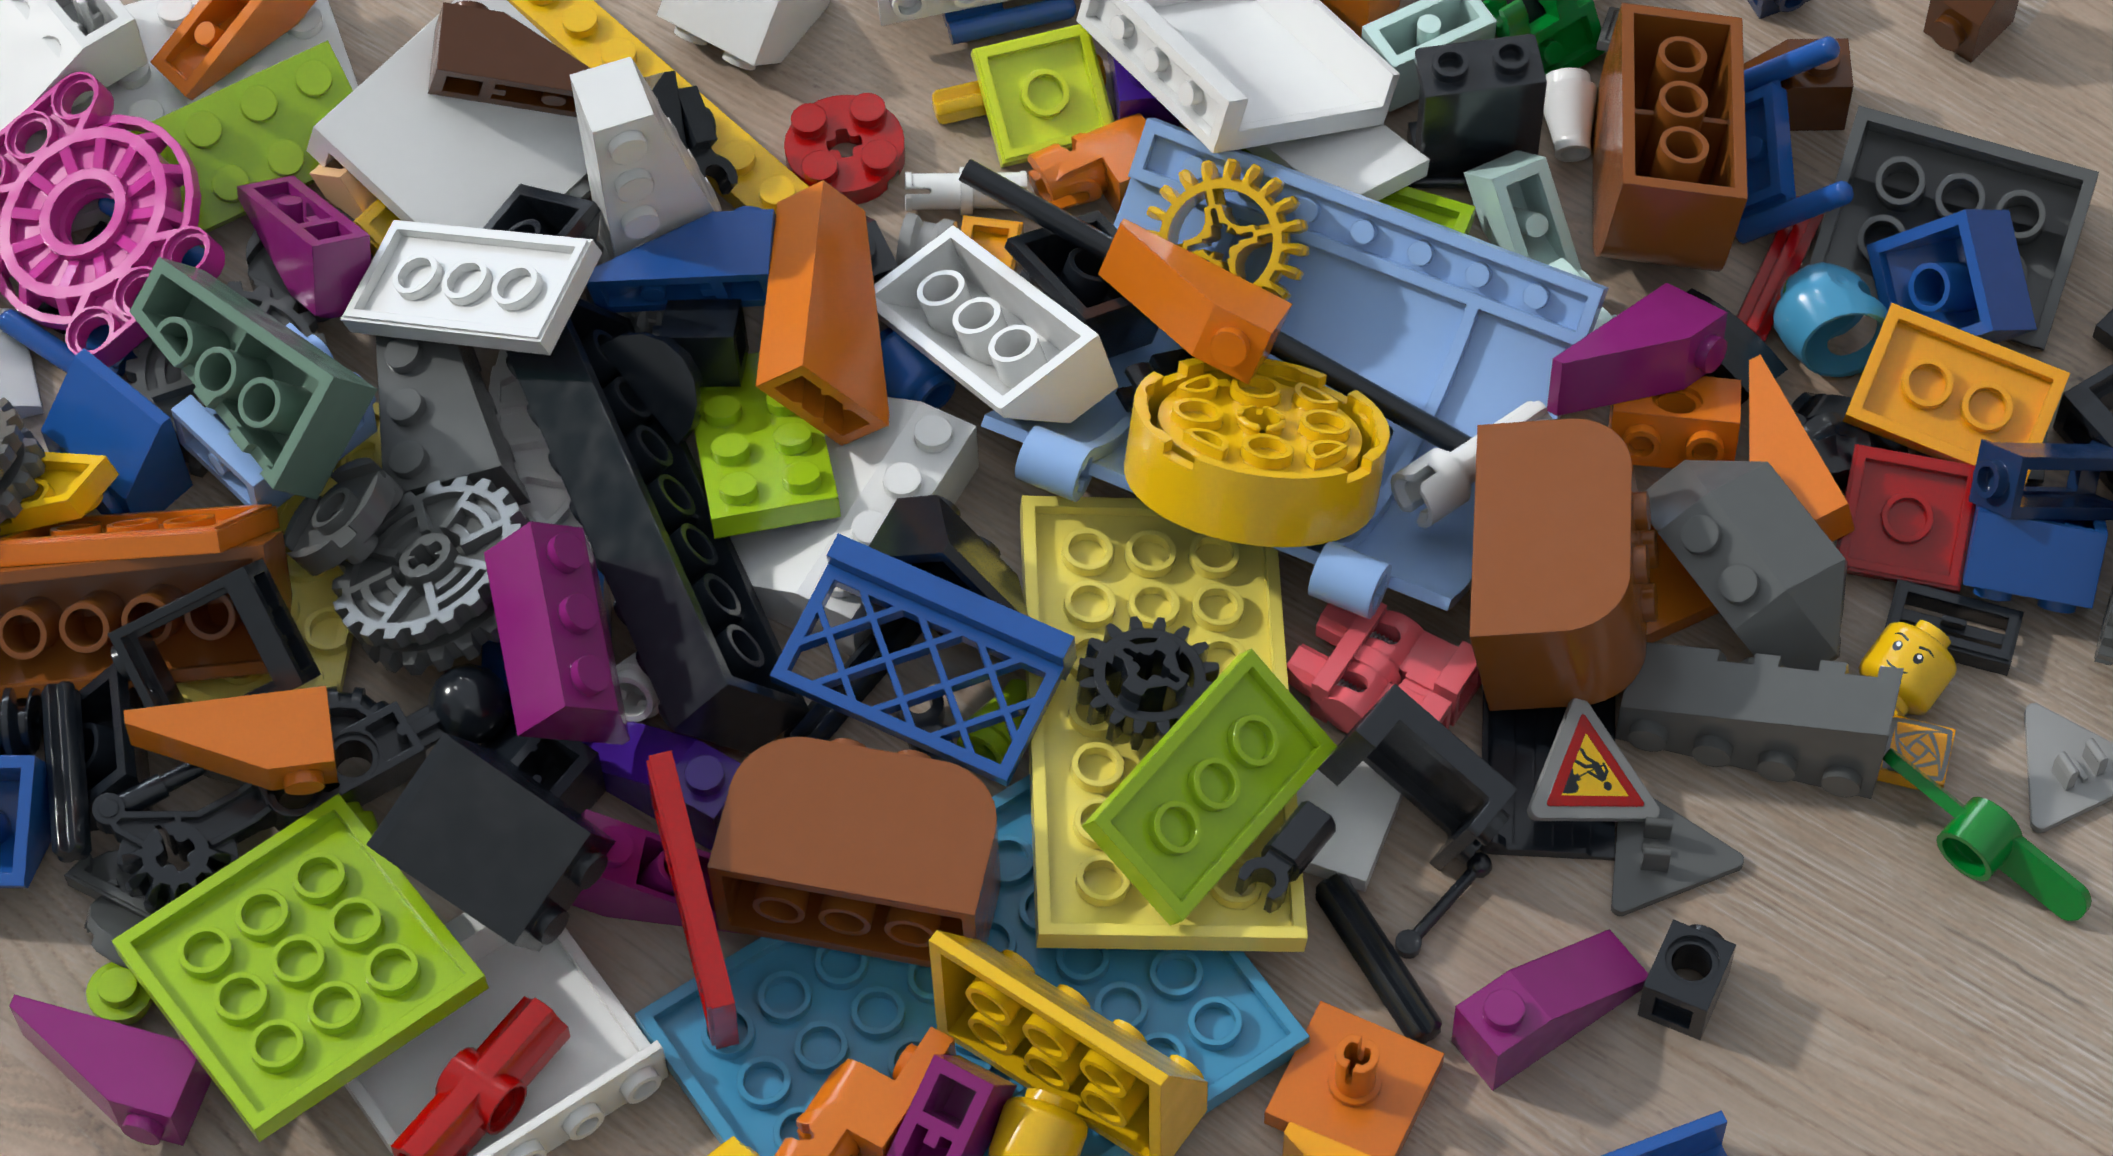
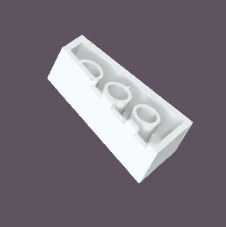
M631 56L570 74L592 201L601 209L598 229L610 260L704 215L722 211L712 185L707 177L704 178L697 161L690 150L684 146L675 126L662 111L658 99Z

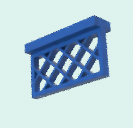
M838 533L826 555L828 565L770 674L771 682L1008 787L1061 680L1066 681L1077 659L1075 637ZM835 587H838L860 597L867 616L830 628L824 608ZM871 602L886 609L874 613ZM902 617L918 622L925 642L889 654L879 625ZM819 619L823 631L811 634ZM872 628L882 657L845 669L835 640ZM930 628L945 635L933 639ZM828 643L838 672L815 680H810L792 672L801 652ZM960 643L977 648L985 668L948 680L938 651ZM930 654L941 683L904 695L894 666ZM989 654L1004 661L992 665ZM887 669L897 698L872 707L857 701L850 681ZM1024 669L1044 678L1035 697L1008 706L997 677ZM989 680L1000 709L963 721L953 692ZM843 684L846 695L830 688ZM945 695L956 724L932 733L916 727L909 707ZM901 710L905 722L889 714ZM1026 714L1018 730H1016L1012 718ZM1005 722L1012 742L1001 764L976 754L968 734ZM961 737L964 748L949 742V740Z

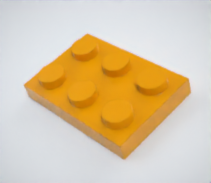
M1891 303L1843 422L1936 459L1976 466L1981 439L1991 442L2042 443L2070 373ZM2028 470L2025 484L2027 482L2031 470Z

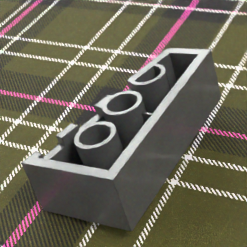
M376 335L382 469L404 489V494L411 491L417 496L425 492L428 483L440 480L445 487L450 486L456 477L468 476L473 485L482 478L492 480L497 489L504 487L510 492L519 506L531 503L525 485L519 479L514 463L516 461L510 444L504 437L496 416L498 412L493 398L486 389L480 373L482 369L474 347Z
M1647 642L1646 657L1642 669L1634 681L1624 690L1615 739L1630 742L1634 747L1644 751L1658 752L1665 750L1694 757L1695 760L1707 766L1723 767L1729 765L1758 772L1762 777L1775 782H1788L1792 780L1822 787L1826 792L1838 797L1860 796L1871 799L1889 738L1904 668L1880 666L1878 677L1848 674L1849 668L1846 662L1821 660L1818 671L1787 668L1782 663L1781 656L1756 653L1755 657H1749L1741 663L1727 662L1726 656L1719 649Z

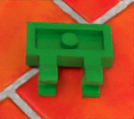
M1507 0L1483 1V4L1497 21L1495 34L1498 38L1533 34L1536 37L1545 75L1561 68H1580L1606 52L1596 49L1602 28L1593 0H1538L1544 7L1546 14L1530 24L1528 23V13L1522 0H1514L1507 4Z

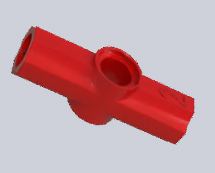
M524 996L477 1049L466 1047L450 1060L438 1079L435 1097L391 1145L393 1155L466 1156L486 1133L496 1135L503 1131L522 1108L527 1096V1086L571 1037L568 1026L561 1021L553 1009L537 998L530 999Z

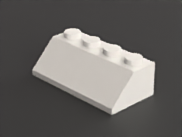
M954 225L874 284L878 319L1003 418L1072 423L1119 387L1099 334Z

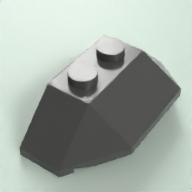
M1684 460L1645 490L1649 494L1652 526L1754 656L1756 653L1781 656L1782 663L1787 668L1818 671L1821 660L1835 661L1840 656V630L1844 610L1848 562L1769 462Z

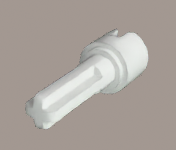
M1527 401L1494 424L1553 419L1548 413L1547 407L1541 401ZM1477 435L1451 452L1440 448L1431 449L1392 475L1390 481L1391 490L1395 501L1403 512H1412L1424 503L1426 504L1427 508L1420 511L1417 519L1419 527L1427 528L1469 501L1471 484L1475 482Z

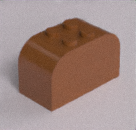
M1621 3L1601 73L1594 116V254L1596 257L1720 272L1727 261L1748 199L1742 18Z
M1569 418L1477 425L1470 641L1489 711L1567 707L1574 698L1588 701L1590 705L1614 697L1627 688L1637 677L1644 664L1647 649V622L1658 621L1657 588L1655 582L1650 583V569H1656L1659 565L1656 530H1650L1651 510L1648 491L1638 492L1627 445L1616 432L1601 423L1586 419Z
M789 737L767 743L752 752L740 764L732 778L707 866L718 929L931 967L929 939L936 930L987 943L1001 886L997 814L994 800L984 783L969 770L950 762L932 759L920 751L901 750L895 753L867 748L856 740L848 738H837L827 741L809 737Z

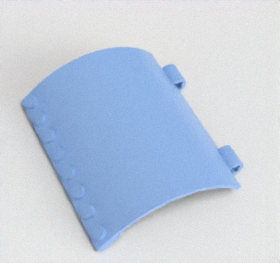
M1147 118L1128 174V177L1131 178L1113 224L1117 229L1125 218L1146 230L1159 232L1162 221L1150 218L1147 215V210L1150 206H1154L1167 212L1171 203L1164 199L1159 191L1164 185H1168L1182 194L1185 188L1179 180L1178 173L1183 169L1191 171L1200 183L1203 181L1201 173L1203 161H1213L1218 169L1220 178L1223 177L1224 165L1227 159H1236L1240 162V180H1243L1252 164L1262 167L1264 172L1259 188H1262L1274 177L1280 178L1284 182V187L1275 201L1279 202L1286 197L1294 196L1300 203L1295 211L1285 216L1287 222L1302 219L1307 221L1308 224L1307 231L1290 235L1291 243H1300L1309 247V255L1305 257L1290 255L1288 265L1299 268L1304 272L1300 281L1283 275L1278 282L1289 291L1291 297L1287 301L1292 303L1280 331L1472 438L1477 435V425L1494 424L1527 401H1541L1547 407L1553 358L1592 333L1609 289L1606 286L1240 149L1213 154L1189 130L1157 118ZM1235 192L1224 193L1226 204L1232 208L1233 216L1240 226L1253 224L1259 226L1269 223L1262 208L1249 196ZM1206 199L1197 204L1185 218L1180 230L1178 244H1182L1184 240L1197 236L1202 231L1205 224L1203 208L1207 207ZM1223 225V228L1220 229L1221 239L1213 242L1212 246L1201 249L1224 254L1222 261L1228 262L1227 258H1230L1229 247L1238 244L1239 240L1248 238L1226 233L1228 226ZM1273 242L1253 250L1247 257L1245 262V280L1253 283L1261 276L1270 260ZM1159 328L1152 344L1108 358L1117 380L1118 388L1131 386L1124 373L1126 367L1140 362L1149 363L1153 354L1183 348ZM1269 354V356L1266 358V359H1272V360L1282 361V360H1280L1279 358H1277V357H1275V356H1273V355H1271V354ZM1118 388L1072 423L1003 418L995 410L984 415L981 427L1023 443L1015 466L1016 479L1077 502L1083 496L1092 476L1133 492L1124 474V460L1132 413L1125 411L1115 394ZM1548 412L1553 420L1560 419L1561 415L1556 416ZM1386 419L1388 425L1394 431L1387 449L1377 508L1367 525L1350 536L1325 544L1272 548L1315 565L1308 586L1309 596L1367 619H1371L1377 611L1387 588L1448 611L1463 598L1472 584L1475 482L1471 484L1469 501L1427 528L1419 527L1417 519L1420 511L1427 508L1426 504L1424 503L1412 512H1403L1395 501L1390 481L1393 474L1431 449L1438 447Z

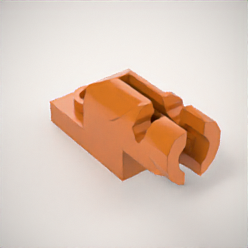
M1141 113L1118 119L1088 133H1078L1071 137L1072 151L1054 143L1030 154L1027 160L1033 170L1028 171V175L1035 194L1063 210L1094 202L1104 194L1116 214H1118L1131 178L1128 177L1146 119Z
M931 1026L918 1046L911 1043L904 1049L894 1067L892 1079L863 1063L847 1059L829 1075L805 1112L797 1118L796 1126L798 1127L797 1133L800 1140L792 1137L785 1138L774 1156H887L934 1054L956 1055L955 1039Z

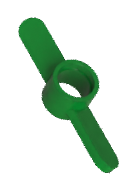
M1892 748L1886 752L1883 760L1954 817L1937 836L1936 842L1941 854L1956 870L1973 880L1983 882L1988 881L1999 869L2055 915L2066 921L2079 920L2090 909L2092 899L2088 889L2024 838L2017 822L2002 807L1982 797H1972L1964 805Z

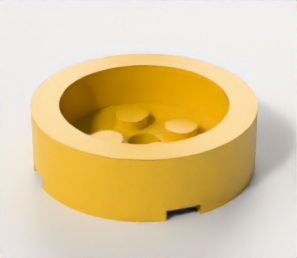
M1190 358L1179 361L1176 373L1163 376L1153 371L1137 387L1124 460V474L1130 489L1146 506L1167 520L1194 532L1229 542L1263 547H1304L1325 544L1352 535L1367 525L1372 519L1377 508L1390 438L1389 425L1380 409L1358 390H1354L1348 393L1347 397L1340 392L1326 387L1327 375L1316 370L1283 361L1266 359L1250 383L1246 384L1197 358Z

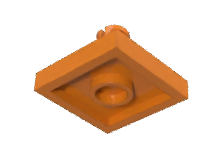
M1320 1001L1306 1029L1310 1036V1041L1295 1051L1264 1112V1124L1284 1132L1290 1121L1371 1156H1399L1443 1066L1444 1053Z

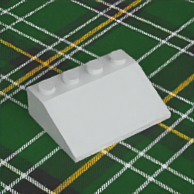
M887 397L890 415L889 426L843 446L825 435L839 498L841 517L730 536L766 617L792 629L795 628L828 565L826 555L838 533L869 546L897 498L939 495L955 504L979 467L976 426L921 401ZM835 587L824 608L830 628L867 616L861 598L838 587ZM871 602L874 613L886 609ZM819 619L811 634L823 631ZM872 628L835 640L838 650L852 656L873 632Z

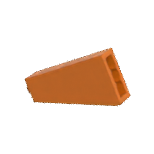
M823 180L777 202L756 387L843 446L889 426L890 415L866 212Z

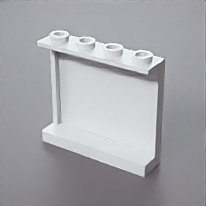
M454 0L452 2L454 4L459 1H475L484 4L489 10L505 12L550 41L507 0ZM439 14L313 127L306 150L323 167L335 158L401 221L483 229L519 184L586 200L591 196L577 117L428 94L434 31Z
M1082 0L1076 19L1096 41L1213 154L1383 125L1400 76L1397 70L1320 0Z
M464 912L446 923L445 926L483 972L489 989L344 1086L392 1156H394L391 1145L435 1097L438 1079L450 1060L466 1047L477 1049L524 996L530 999L537 998L553 1009L561 1021L568 1026L571 1037L527 1086L525 1102L514 1120L496 1135L486 1133L466 1156H546L547 1153L569 1139L580 1140L592 1134L602 1124L605 1116L627 1102L636 1104L647 1099L659 1088L662 1080L669 1075L661 1044L658 1040L650 1044L566 928L557 939L548 945H544L538 952L512 945Z

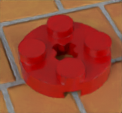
M861 93L859 95L826 97L814 103H805L798 106L791 115V125L784 141L786 166L809 187L824 180L858 205L878 198L888 190V181L895 176L897 171L900 175L905 164L903 130L898 119L886 109L884 100L878 95ZM841 143L857 145L853 147V155L850 157H841V153L838 150L831 149Z

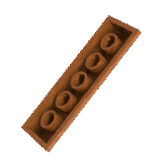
M283 531L263 534L227 551L216 554L0 567V700L5 688H13L17 699L27 698L31 688H38L42 693L47 684H58L61 681L73 682L75 689L80 691L113 664L111 657V647L113 644L108 633L263 558L291 613L292 588ZM229 593L150 631L175 683L269 673Z

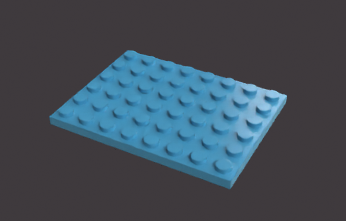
M1030 774L992 797L997 814L1001 886L987 942L988 945L999 952L1007 949L1019 954L1030 963L1035 974L1055 987L1059 984L1070 986L1078 991L1089 1002L1091 1009L1111 1022L1115 1019H1120L1131 1024L1142 1033L1147 1044L1167 1057L1179 1055L1194 1064L1202 1073L1204 1080L1208 1082L1206 1113L1291 1060L1295 1051L1309 1043L1310 1036L1243 951L1036 948ZM765 937L758 938L724 959L736 1006L739 1044L720 1049L712 1046L695 977L635 1013L637 1026L650 1044L656 1040L661 1044L667 1069L719 1143L723 1144L730 1137L735 1136L745 1146H749L760 1156H774L785 1138L792 1137L800 1140L797 1133L798 1127L796 1126L797 1118L805 1112L829 1075L847 1059L863 1063L892 1079L894 1067L904 1049L911 1043L918 1046L931 1026L937 1029L931 967ZM955 1043L956 1055H960L1016 1084L1017 1087L1012 1097L1025 1096L1026 1087ZM1088 1127V1134L1080 1156L1133 1155ZM989 1147L987 1148V1150H986V1152L984 1153L983 1156H989V1155H988Z

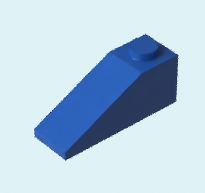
M742 206L734 211L711 212L596 266L586 284L595 305L615 313L665 311L667 300L741 299L743 307L765 306L776 218L774 209Z

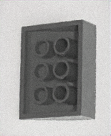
M1859 105L1835 181L1848 182L1853 188L1854 197L1849 204L1825 213L1809 265L1826 262L1847 268L1857 274L1869 286L1871 296L1879 300L1866 245L1965 209L2009 210L2037 330L2008 340L2045 350L2094 194L2099 172Z

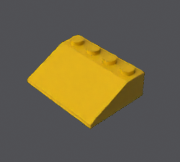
M936 930L929 939L937 1030L955 1039V1043L1024 1087L1051 1092L1077 1103L1079 1107L1076 1114L1086 1122L1090 1129L1131 1155L1174 1156L1207 1112L1208 1082L1204 1080L1202 1073L1194 1064L1179 1055L1167 1057L1147 1044L1142 1033L1131 1024L1120 1019H1115L1111 1022L1091 1009L1089 1002L1070 986L1059 984L1055 987L1035 974L1030 963L1019 954L1007 949L999 952L981 940Z

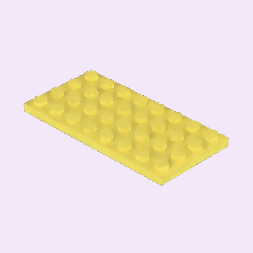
M1022 495L1020 505L1023 597L1028 616L1074 636L1077 656L1066 681L1061 680L1029 744L1036 948L1304 952L1308 934L1303 873L1296 881L1289 882L1284 903L1278 910L1272 913L1264 910L1267 894L1271 890L1268 884L1254 882L1248 886L1242 895L1235 891L1240 868L1246 861L1255 857H1261L1262 849L1298 807L1297 793L1183 921L1171 926L1081 827L1155 746L1153 739H1144L1138 751L1132 750L1130 744L1131 736L1122 733L1111 742L1106 739L1108 723L1106 721L1095 725H1090L1087 722L1089 705L1078 704L1079 682L1076 679L1080 658H1085L1088 641L1091 638L1103 641L1106 625L1110 623L1117 626L1122 632H1126L1129 629L1130 618L1133 616H1137L1140 619L1143 628H1153L1156 619L1162 617L1165 618V631L1174 634L1179 628L1186 626L1190 628L1187 640L1189 645L1192 646L1201 642H1206L1209 645L1206 662H1216L1219 664L1218 676L1239 654L1252 648L1289 690L1278 550L1272 547L1229 542L1194 532L1157 514L1139 498L1081 497L1077 502L1061 496ZM1026 671L1027 699L1035 697L1044 679L1029 671Z

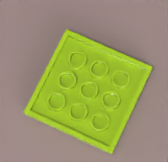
M339 793L111 940L117 954L259 1142L489 989L483 972L401 870L366 845L372 834Z

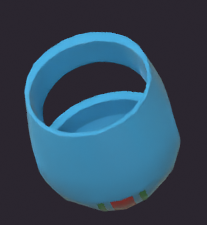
M1819 262L1807 265L1795 272L1779 288L1773 309L1774 328L1788 351L1809 370L1828 377L1852 376L1864 371L1888 310L1879 300L1871 296L1869 286L1857 274L1835 264ZM1864 315L1877 320V328L1873 338L1858 351L1840 356L1831 353L1827 348V343L1830 339L1848 332Z

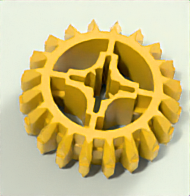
M1227 159L1224 165L1223 177L1220 178L1215 163L1207 160L1201 164L1202 182L1199 183L1191 171L1183 169L1178 173L1179 180L1185 188L1182 194L1168 185H1164L1159 192L1162 197L1170 202L1171 205L1167 212L1154 206L1148 208L1147 215L1150 218L1162 221L1159 232L1148 231L1205 260H1209L1211 263L1243 279L1246 278L1245 262L1250 253L1260 247L1267 246V243L1273 242L1270 260L1261 276L1253 284L1286 301L1291 297L1289 291L1278 282L1283 275L1293 280L1300 281L1304 272L1299 268L1289 266L1288 261L1290 255L1308 256L1309 247L1300 243H1291L1290 235L1307 231L1308 224L1307 221L1302 219L1287 222L1285 216L1295 211L1300 203L1294 196L1286 197L1279 202L1275 201L1284 187V182L1280 178L1274 177L1262 188H1259L1264 172L1262 167L1252 164L1243 180H1240V162L1236 159ZM1235 192L1249 196L1262 208L1269 223L1259 226L1254 224L1240 226L1233 216L1232 208L1226 204L1224 193ZM1206 199L1207 207L1203 208L1205 224L1202 231L1197 236L1184 240L1182 244H1178L1180 230L1185 218L1197 204ZM1223 225L1228 226L1226 233L1248 238L1239 240L1238 244L1229 247L1230 258H1227L1228 262L1222 261L1224 256L1222 253L1201 249L1212 246L1213 242L1221 239L1220 229L1223 228Z

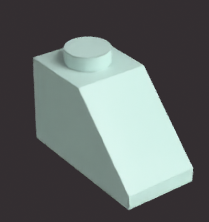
M1516 150L1463 172L1481 228L1491 244L1547 265L1560 258H1564L1577 271L1582 270L1546 157Z

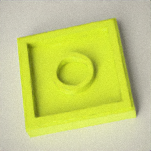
M1080 24L972 49L971 57L1001 168L1028 162L1027 159L1030 154L1054 143L1072 151V136L1078 133H1088L1114 122L1092 36Z

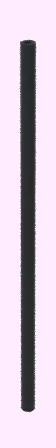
M973 159L967 162L959 177V181L1104 261L1113 237ZM1279 332L1271 349V355L1284 362L1300 365L1326 374L1325 385L1347 397L1348 393L1358 390L1380 409L1386 419L1438 448L1451 452L1472 438L1284 332Z

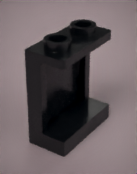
M1533 34L1416 49L1414 61L1420 83L1417 121L1408 122L1407 139L1410 145L1430 159L1426 177H1465L1463 172L1516 150L1538 155L1547 80L1537 40Z
M1396 684L1354 725L1338 744L1337 748L1318 768L1322 774L1338 786L1362 761L1371 767L1446 832L1448 836L1447 841L1429 862L1438 871L1455 857L1465 864L1482 845L1486 846L1511 817L1502 807L1517 790V788Z

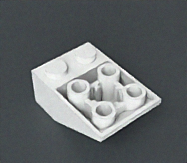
M0 0V131L60 80L71 73L80 71L90 73L107 88L148 64L136 20L120 0ZM87 91L79 95L72 107L93 96L94 91Z

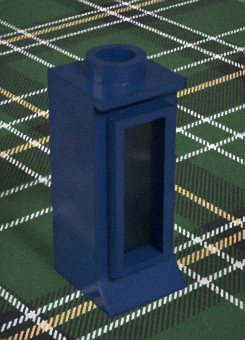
M1981 439L1976 467L1973 472L1969 502L2012 520H2113V501L2096 495L2100 471H2113V448L2094 440L2090 444L1991 442ZM2028 470H2070L2066 487H2024Z

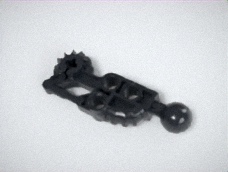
M471 663L451 667V669H448L436 680L428 696V705L407 717L397 701L388 704L386 701L376 703L366 695L365 688L355 687L353 693L337 691V686L327 687L337 769L343 761L352 757L367 760L371 767L366 773L358 777H347L340 774L337 770L338 782L325 784L323 790L313 793L311 801L299 809H288L279 803L280 798L285 794L284 789L271 791L184 762L160 776L155 774L118 795L105 793L98 796L92 804V813L99 830L106 834H113L117 842L121 843L117 855V864L123 872L131 874L125 883L127 892L131 897L145 895V910L153 914L167 902L170 903L238 859L239 855L236 844L250 836L275 827L280 832L338 793L346 803L356 801L363 806L411 780L426 759V750L435 746L443 733L475 744L490 741L504 727L510 715L511 698L506 684L487 667ZM202 775L241 786L198 811H144L170 797V792ZM158 829L164 832L173 854L178 855L184 862L188 861L189 867L185 870L178 871L173 864H168V854L163 837Z

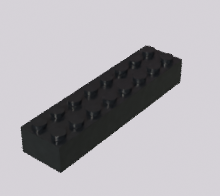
M579 298L551 355L505 350L508 355L506 357L507 367L513 376L519 380L529 403L527 405V412L531 420L540 428L549 448L548 460L555 472L561 476L571 499L569 503L570 510L575 519L583 526L589 539L597 569L605 576L614 596L613 607L615 613L623 624L627 626L637 649V663L641 670L650 678L660 701L658 710L662 719L673 731L679 734L690 735L713 742L722 747L726 746L751 754L761 746L774 740L807 713L809 708L802 695L771 682L770 674L782 653V649L730 536L714 539L703 477L686 441L679 445L674 442L599 347L626 332L636 333L630 319Z

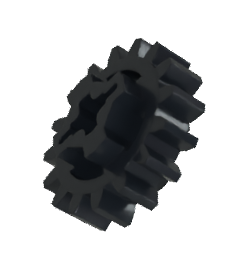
M1133 616L1130 618L1129 629L1126 632H1122L1112 623L1106 625L1104 640L1091 638L1087 644L1085 658H1080L1076 679L1079 682L1077 702L1078 704L1089 705L1087 722L1090 725H1095L1106 721L1108 723L1106 739L1111 742L1122 733L1131 736L1130 744L1132 750L1138 751L1144 739H1153L1154 745H1156L1217 679L1220 669L1218 663L1206 662L1209 645L1206 642L1196 643L1192 646L1189 645L1187 640L1190 628L1183 626L1174 634L1165 631V618L1162 617L1156 619L1153 628H1143L1140 619L1137 616Z

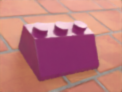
M530 521L484 552L517 735L521 737L623 745L630 740L596 560L582 527Z

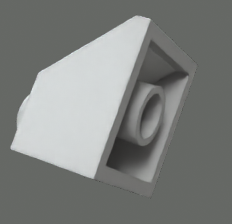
M662 0L656 16L676 25L674 33L680 38L698 45L710 43L724 50L722 58L725 61L746 70H755L758 65L781 63L826 10L830 0Z

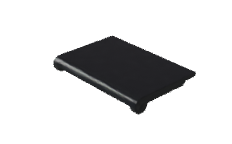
M1483 689L1482 759L1517 788L1516 792L1502 807L1511 817L1486 846L1482 845L1480 847L1483 853L1491 855L1614 861L1615 821H1534L1527 814V807L1567 707L1489 711ZM1614 696L1590 706L1615 741Z

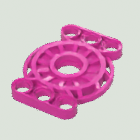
M80 71L71 73L60 80L0 131V292L25 317L47 328L66 330L65 341L67 347L75 355L82 349H86L87 339L95 328L101 325H109V335L106 341L97 349L89 350V352L107 367H111L149 337L129 311L158 257L181 263L189 249L194 246L204 245V256L195 268L205 270L217 279L225 265V253L220 244L198 227L201 192L198 172L187 150L163 127L144 118L119 114L111 115L114 109L112 93L90 73ZM94 91L91 105L80 114L72 115L71 109L76 98L84 92ZM46 129L47 138L45 143L37 151L26 154L25 146L28 139L37 131ZM127 130L139 131V132H145V133L136 135V134H134V133H132V132H129V131H127ZM167 145L173 150L179 165L169 164L160 155ZM184 185V186H185V202H184V210H183V212H181V209H182V198H181L180 187ZM100 198L113 199L115 201L114 212L107 227L91 241L74 245L71 237V228L77 213L93 200ZM12 276L19 283V296L15 293L9 280ZM44 302L58 309L60 315L42 313L37 309Z

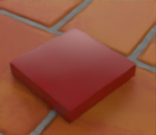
M1855 444L1845 493V499L1849 504L1855 531L1837 539L1836 548L1848 562L1847 574L1895 583L1900 579L1959 594L1976 504L1969 502L1973 472L1976 466Z

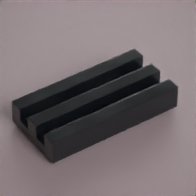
M1898 579L1885 628L1893 622H1904L1915 626L1919 620L1927 621L1949 637L1951 644L1947 650L1951 653L1955 663L2007 676L2024 612ZM1906 604L1944 615L1942 616V618H1939L1936 616L1905 609L1904 605ZM1967 621L2005 630V635L1967 625Z

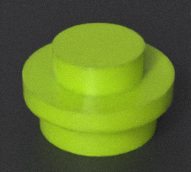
M113 962L99 968L90 978L86 989L87 1003L96 1017L124 1025H131L142 1019L153 1003V1000L128 968Z

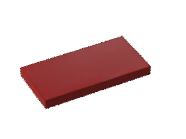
M670 750L649 755V760L646 761L652 806L711 1044L716 1046V1049L739 1044L735 1001L673 753Z

